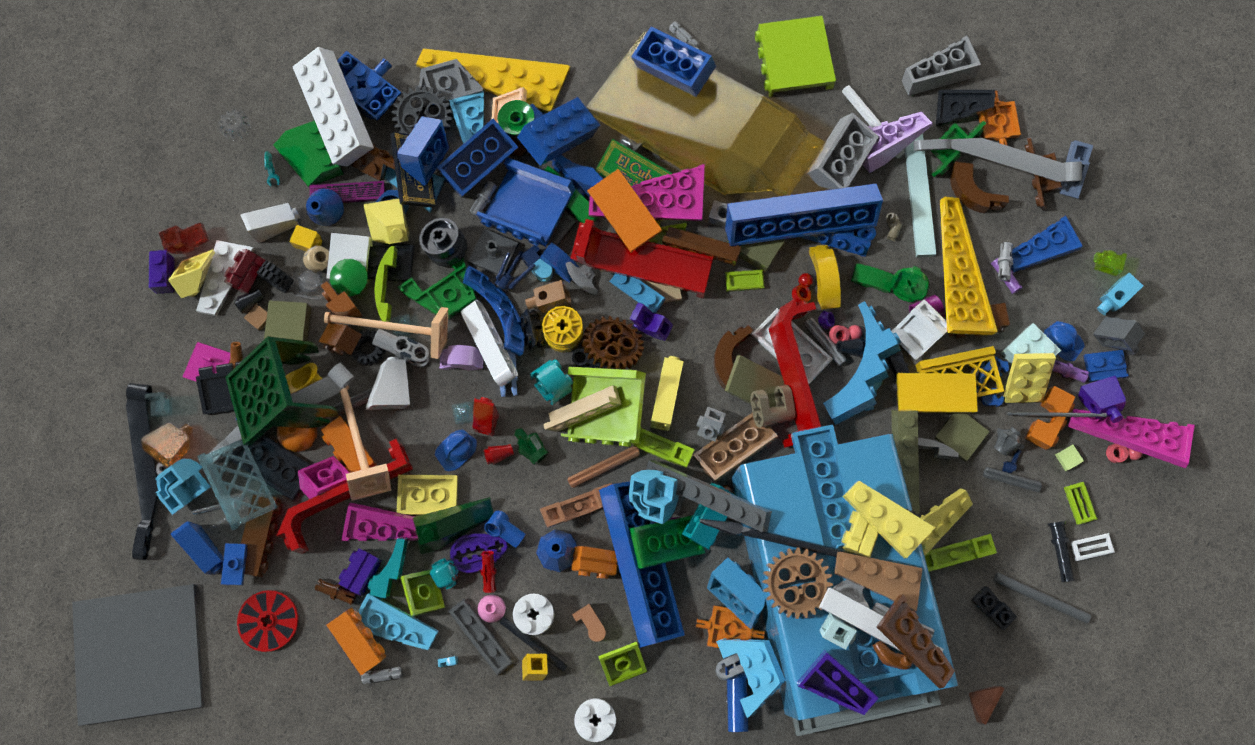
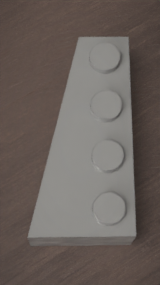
M965 36L961 41L950 44L948 48L941 52L937 51L928 59L925 58L906 68L902 83L908 96L975 78L981 63L968 36Z

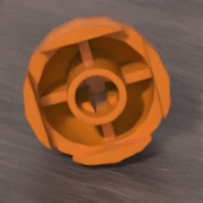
M277 427V438L280 444L287 450L302 452L313 445L317 438V427Z

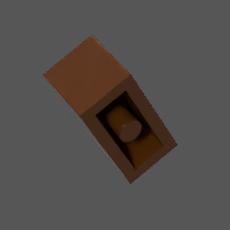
M330 322L319 342L325 345L323 348L331 353L351 355L362 334L347 325Z

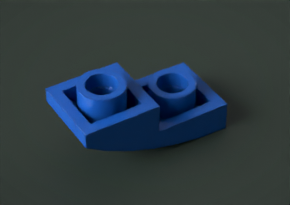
M552 242L540 257L541 260L555 269V274L568 283L571 282L572 278L568 273L566 263L571 262L580 268L573 259H570L563 250Z

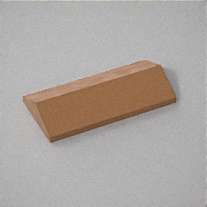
M752 412L724 432L722 436L717 437L716 441H711L694 453L693 456L705 473L714 482H717L776 440L778 435L769 426L757 427Z

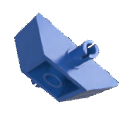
M347 51L337 60L358 111L367 118L378 120L396 101L397 97L402 94L382 78L392 68V65L383 58L374 69H370Z

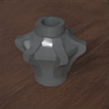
M1014 427L1010 429H997L998 437L994 448L1000 453L1007 456L1014 450L1024 448L1020 437L1022 433Z

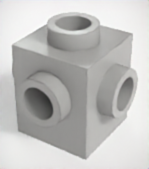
M707 407L704 417L700 415L696 426L699 427L697 435L707 440L716 441L718 435L722 436L726 426L722 424L726 413Z

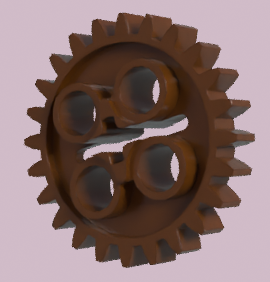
M602 316L600 321L595 319L594 323L590 322L589 326L586 327L582 337V346L585 347L584 353H589L588 359L594 358L593 364L599 362L600 368L607 366V369L611 367L614 369L620 367L621 370H625L626 367L631 369L632 365H636L638 360H640L644 347H642L644 341L640 340L642 334H637V328H631L632 323L626 325L625 319L620 322L619 317L613 320L609 316L608 320H606Z

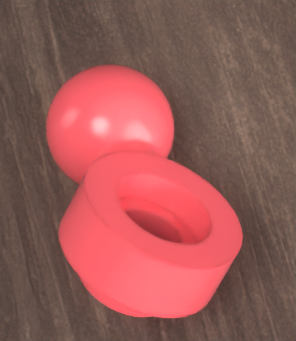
M835 325L829 332V338L834 344H837L838 341L848 340L849 338H861L863 331L858 325H852L848 329L845 326Z
M1111 444L1106 450L1107 458L1113 463L1123 462L1127 457L1132 460H1138L1143 455L1141 452L1118 444Z

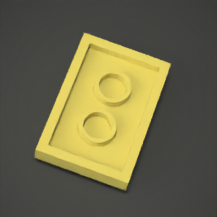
M1054 353L1014 354L1003 395L1004 402H1043L1056 360Z
M398 475L397 513L424 515L457 506L458 475Z

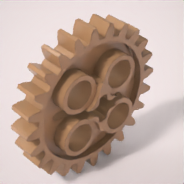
M790 548L787 549V555L782 551L779 552L780 559L774 556L772 560L775 564L768 563L766 565L770 572H763L768 577V579L762 581L763 584L768 585V588H765L763 592H769L770 594L766 601L773 599L774 602L771 608L779 606L778 613L781 614L785 610L787 618L792 613H794L795 619H799L800 613H802L804 618H808V611L812 615H816L815 607L822 610L819 606L825 596L827 587L833 586V583L827 582V579L832 577V574H825L829 567L821 566L823 559L815 560L816 553L808 556V549L804 550L803 554H801L800 548H796L795 554H793ZM802 564L809 567L810 573L808 576L801 574L800 567ZM781 569L788 571L789 579L787 581L780 579L779 571ZM795 577L798 581L813 577L816 579L815 582L799 585V589L797 586L779 589V585L794 582L796 580ZM807 586H812L815 589L814 597L810 598L806 595L805 589ZM787 590L794 593L795 598L793 602L785 600L784 594Z

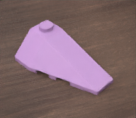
M922 112L900 117L895 122L888 123L885 121L880 126L873 128L868 126L879 138L862 165L869 173L885 165L932 126V122Z

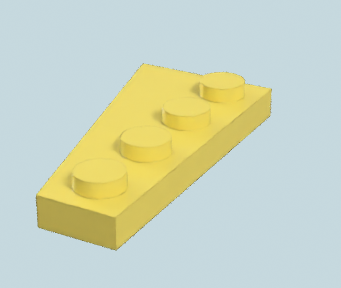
M857 481L842 496L904 559L908 558L935 529L934 526L861 481Z

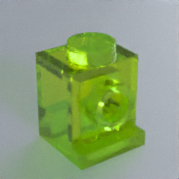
M1104 250L1102 253L1097 252L1093 259V262L1096 263L1094 269L1117 276L1123 271L1127 254L1117 255L1116 252L1111 250Z

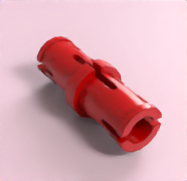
M483 551L481 553L482 569L480 570L483 576V592L493 593L496 591L495 575L497 573L496 568H494V552Z

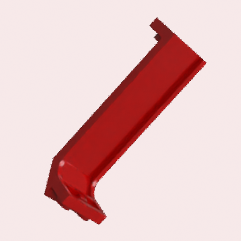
M586 219L585 223L580 222L570 258L590 268L697 293L696 297L703 299L713 262L712 256L653 242H646L630 253L618 234L596 228L594 221Z
M794 298L780 307L769 328V333L784 384L788 385L792 390L795 422L798 429L797 432L821 427L791 325L792 320L806 316L816 310L814 302L807 303L806 301L796 303ZM791 434L788 435V439L783 440L784 448L793 446Z
M397 439L389 442L391 448H389L390 455L393 460L395 459V461L387 464L390 480L413 470L404 446ZM344 483L287 510L277 536L284 538L288 550L291 549V551L300 554L309 551L301 532L302 522L307 517L351 498L348 483Z

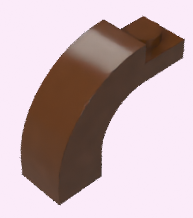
M954 162L950 168V183L954 194L963 205L973 211L985 214L990 207L992 210H1001L1009 203L1008 195L986 193L977 187L973 179L974 164Z
M749 325L745 328L742 326L733 333L734 336L730 331H727L717 345L713 366L716 378L724 390L734 365L732 362V351L751 336L753 329Z

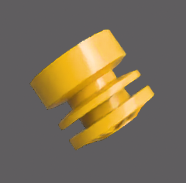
M566 306L555 307L548 311L542 323L544 338L548 346L562 353L570 352L577 348L582 342L583 337L582 318L578 312ZM561 324H565L564 330H560Z

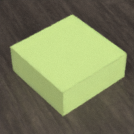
M1074 445L1055 454L1065 471L1084 461Z

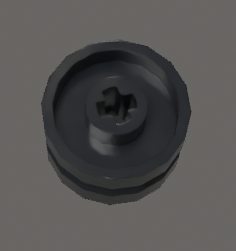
M438 218L430 221L422 229L419 236L422 249L431 261L438 266L447 267L458 263L465 256L468 248L465 236L455 222L449 218Z

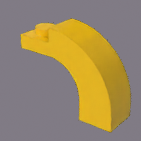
M828 245L809 247V255L817 276V299L822 310L838 308L841 304L840 278L833 249H829Z

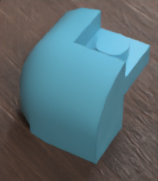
M184 458L178 460L156 478L158 488L156 494L172 515L211 487L199 473V470L203 467L192 459Z
M642 470L633 474L630 480L629 501L633 503L634 508L639 512L638 515L660 524L668 521L678 503L679 495H676L678 479L664 476L663 472L658 470Z

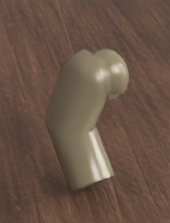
M890 212L886 215V222L890 228L887 238L895 241L902 224L898 216Z

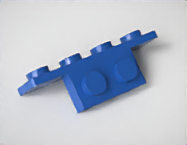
M855 229L801 236V238L864 257L871 245L870 240L854 236Z

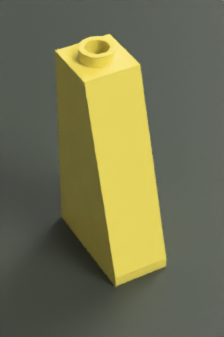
M669 356V358H664L651 419V428L665 431L670 429L683 361H680L678 357Z

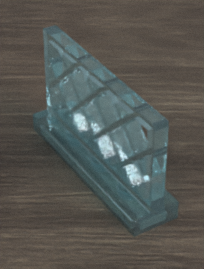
M242 439L206 455L203 453L197 456L232 531L239 528V525L277 508L248 446L243 445ZM243 446L245 451L242 458L232 455L234 448ZM222 455L226 457L223 466L214 464L212 458ZM230 458L240 461L237 470L226 467ZM243 462L253 466L250 475L240 472ZM224 471L235 474L231 483L222 480ZM238 475L248 478L245 488L235 485ZM252 479L260 481L261 487L259 492L248 489ZM232 488L243 491L240 500L230 497ZM246 492L257 495L253 505L243 502ZM260 496L268 498L271 505L265 508L256 506ZM241 505L252 508L249 515L240 518L238 511Z

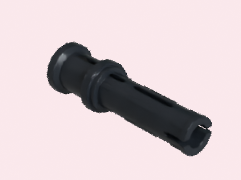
M1066 521L1047 523L1051 529V543L1055 545L1061 582L1075 581L1067 546L1070 540L1066 536Z

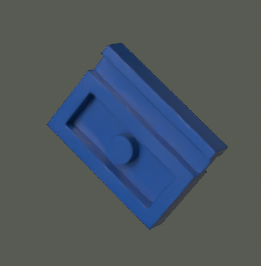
M1123 350L1091 353L1083 356L1086 370L1089 372V382L1099 381L1112 376H1116L1117 379L1129 376L1126 372L1127 366Z

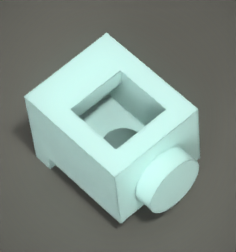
M831 613L828 614L820 628L823 638L845 650L856 638L855 627ZM839 627L842 628L840 632H836Z

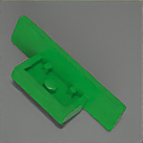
M982 121L976 125L968 135L954 123L940 139L977 138L984 131L982 127L986 122ZM953 149L930 150L942 162L931 175L933 177L938 174L943 175L949 169L948 164L950 162L954 163L961 156L960 151Z

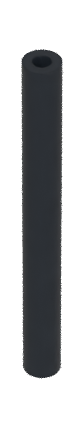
M503 617L500 621L502 626L537 653L547 654V660L562 672L565 671L568 665L529 635L520 631L507 618Z

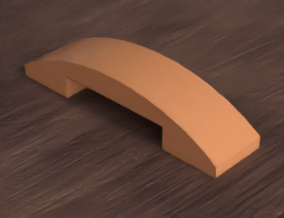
M612 482L574 498L541 508L540 511L547 528L603 508L599 490L612 485Z

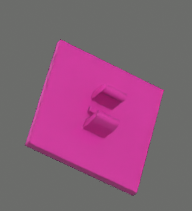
M197 342L183 378L196 382V376H199L198 369L213 366L215 373H217L216 365L230 363V353Z

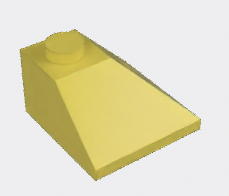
M399 199L364 204L373 241L387 244L409 241V230L405 212Z
M214 250L181 261L168 281L181 299L187 296L193 297L200 292L199 289L205 281L213 260Z

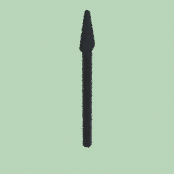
M700 519L699 521L704 525L734 536L744 535L803 550L808 549L811 552L836 558L837 552L853 554L852 552L777 534L760 532L743 527L739 523Z

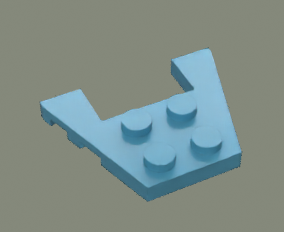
M720 639L716 642L723 659L736 653L738 654L740 664L753 691V695L740 700L748 718L755 715L758 708L762 707L766 703L765 701L786 680L769 640Z

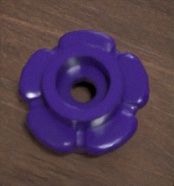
M823 311L818 317L819 325L825 329L834 326L835 318L833 313Z

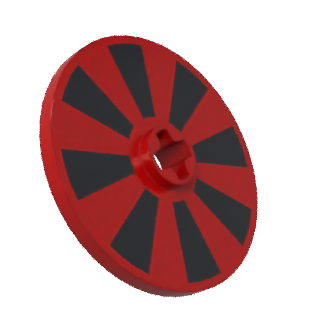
M272 590L261 591L249 597L240 608L237 617V629L243 642L250 648L261 652L275 651L284 647L293 638L298 627V611L293 601L285 594ZM270 615L272 624L265 626L266 623L263 622V619L268 618Z

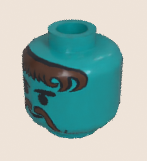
M443 558L432 564L430 575L438 588L445 587L450 589L457 584L456 580L460 574L452 560Z

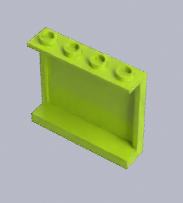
M823 16L759 24L758 30L755 32L756 43L759 42L758 57L763 62L761 64V72L766 77L764 88L765 91H768L769 97H772L773 92L825 86L826 90L833 89L836 79Z
M568 367V375L574 376L571 403L613 385L617 386L622 405L568 427V434L561 433V436L568 437L570 442H580V439H585V443L596 444L597 440L602 441L604 445H613L614 442H619V446L631 447V443L639 444L646 373L637 370Z

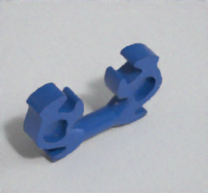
M995 357L1001 377L1003 374L1000 373V370L1002 369L1004 373L1008 372L1009 364L1007 361H1002ZM990 360L986 365L982 362L980 368L989 372L992 368ZM979 372L978 382L982 384L987 376ZM976 386V392H978L980 387ZM996 394L980 397L982 404L985 406L998 407L1004 401L1003 396L998 399Z

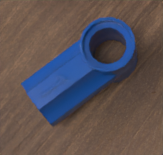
M495 511L484 526L485 531L493 537L500 536L515 548L526 535L511 524L507 514L502 511Z

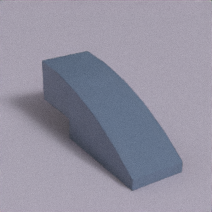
M1076 140L1071 142L1066 162H1082V181L1061 182L1063 189L1060 190L1059 194L1076 199L1079 198L1090 164L1088 161L1093 145Z

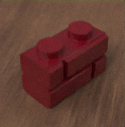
M242 249V251L239 250L234 256L233 260L235 263L233 267H228L224 273V277H226L224 283L242 293H248L258 277L257 271L266 260L248 249Z

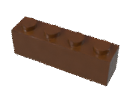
M253 493L241 544L248 545L245 565L246 575L263 577V573L266 574L269 563L266 561L268 554H271L273 550L272 536L277 532L278 523L276 520L283 508L281 499L277 497Z

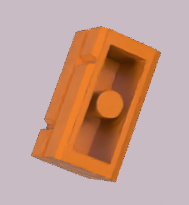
M575 546L572 571H579L578 575L590 577V573L597 574L596 578L608 579V576L616 575L617 558L615 551Z

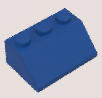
M422 116L397 153L401 167L422 185H427L449 150L442 120Z

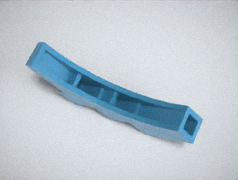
M865 301L858 305L863 315L866 329V345L863 358L849 383L839 393L823 403L835 425L877 404L874 398L877 394L872 385L889 377L886 371L889 367L884 359L901 350L899 347L901 340L897 333L892 334L890 328L885 330L881 321L876 322L874 317L877 315L873 307H868Z

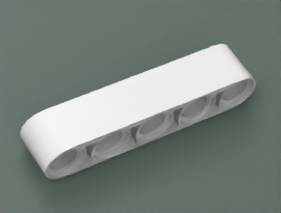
M475 300L464 308L461 314L494 381L503 387L516 378L518 372L507 350L503 349L504 344L485 307L479 300Z

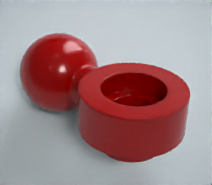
M803 273L798 278L799 285L792 289L793 299L795 298L796 303L801 301L808 302L811 299V292L808 287L813 284V277L808 273Z

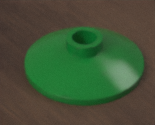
M512 100L501 107L497 119L498 124L507 134L519 135L524 125L535 119L532 107L527 102Z

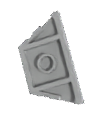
M457 59L422 68L420 72L419 89L422 90L425 85L427 91H429L433 87L434 94L440 91L439 98L445 96V101L484 91L483 87ZM417 100L415 108L421 106L422 102L420 100ZM426 101V102H425V106H424V107H427V105L429 104V101Z

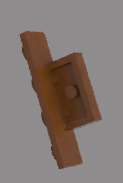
M1027 138L1026 152L1036 154L1032 139ZM1055 153L1042 156L1057 161ZM1034 175L1035 178L1032 179V185L1034 190L1037 189L1038 196H1035L1037 207H1041L1042 211H1047L1044 193L1063 189L1062 183Z
M373 144L374 148L353 162L351 166L381 181L385 178L387 166L395 170L394 158L388 151L380 150Z

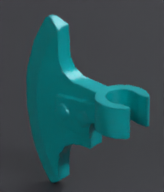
M266 151L264 166L269 174L267 183L271 187L272 182L270 179L275 178L277 185H279L280 177L275 174L272 162L273 156L269 151Z

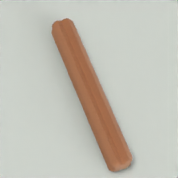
M632 446L569 477L568 482L573 488L639 456L640 452L636 446Z

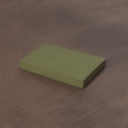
M737 355L725 392L751 404V393L764 390L767 393L771 408L776 406L775 388L784 385L782 376L741 355Z

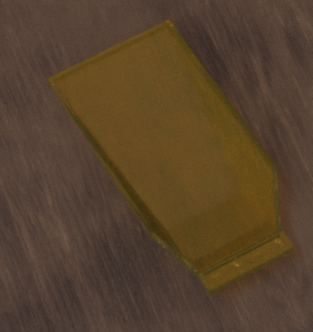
M645 31L586 107L598 120L633 141L642 144L643 147L682 170L692 169L705 164L704 183L725 196L726 194L772 191L779 196L791 195L825 143V141L809 133L797 115L715 69L697 97L637 68L631 56L647 32Z

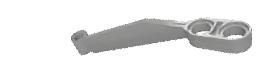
M984 138L914 141V151L953 149L1057 182L1082 181V162L1061 163Z
M338 363L329 371L325 378L291 394L293 403L318 404L338 394L354 379V376L341 363ZM238 426L199 463L203 467L201 470L204 473H208L213 465L216 466L229 453L234 444L242 441Z

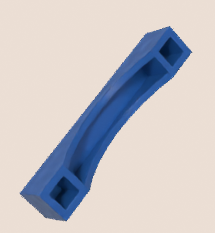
M532 103L530 106L534 111L535 119L543 116ZM563 155L551 160L554 169L557 172L561 171L565 175L564 178L571 180L577 188L576 190L589 201L590 195L587 190L599 183L603 178L593 168L573 163Z

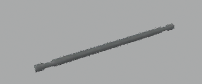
M1008 412V416L1107 417L1106 413Z

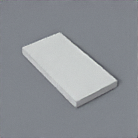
M778 308L751 334L776 359L769 328L779 311ZM791 321L806 377L810 384L833 358Z

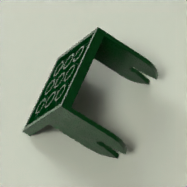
M267 336L226 376L243 445L251 446L272 426L316 428L330 423L329 419L321 417L338 416L337 409L333 406L293 403L282 364L296 365L310 361V356L304 354L319 353L318 346L315 343Z

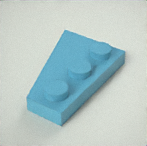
M484 91L449 100L463 144L484 127Z

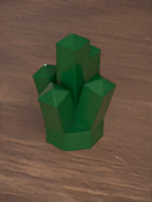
M522 428L515 430L514 435L518 439L517 444L520 446L519 453L529 459L533 465L540 463L550 453L544 447L537 433L527 435Z

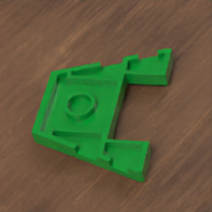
M463 258L458 263L452 265L455 271L423 292L412 278L398 286L401 293L434 315L438 313L441 307L449 308L448 319L476 300L473 288L463 283L466 272Z

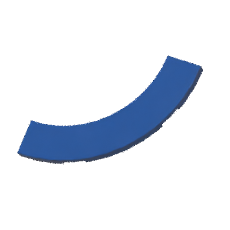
M468 266L463 283L481 294L497 313L504 331L503 349L521 356L524 353L525 346L524 333L521 329L520 317L513 303L500 287L497 288L489 281L490 278L477 269Z

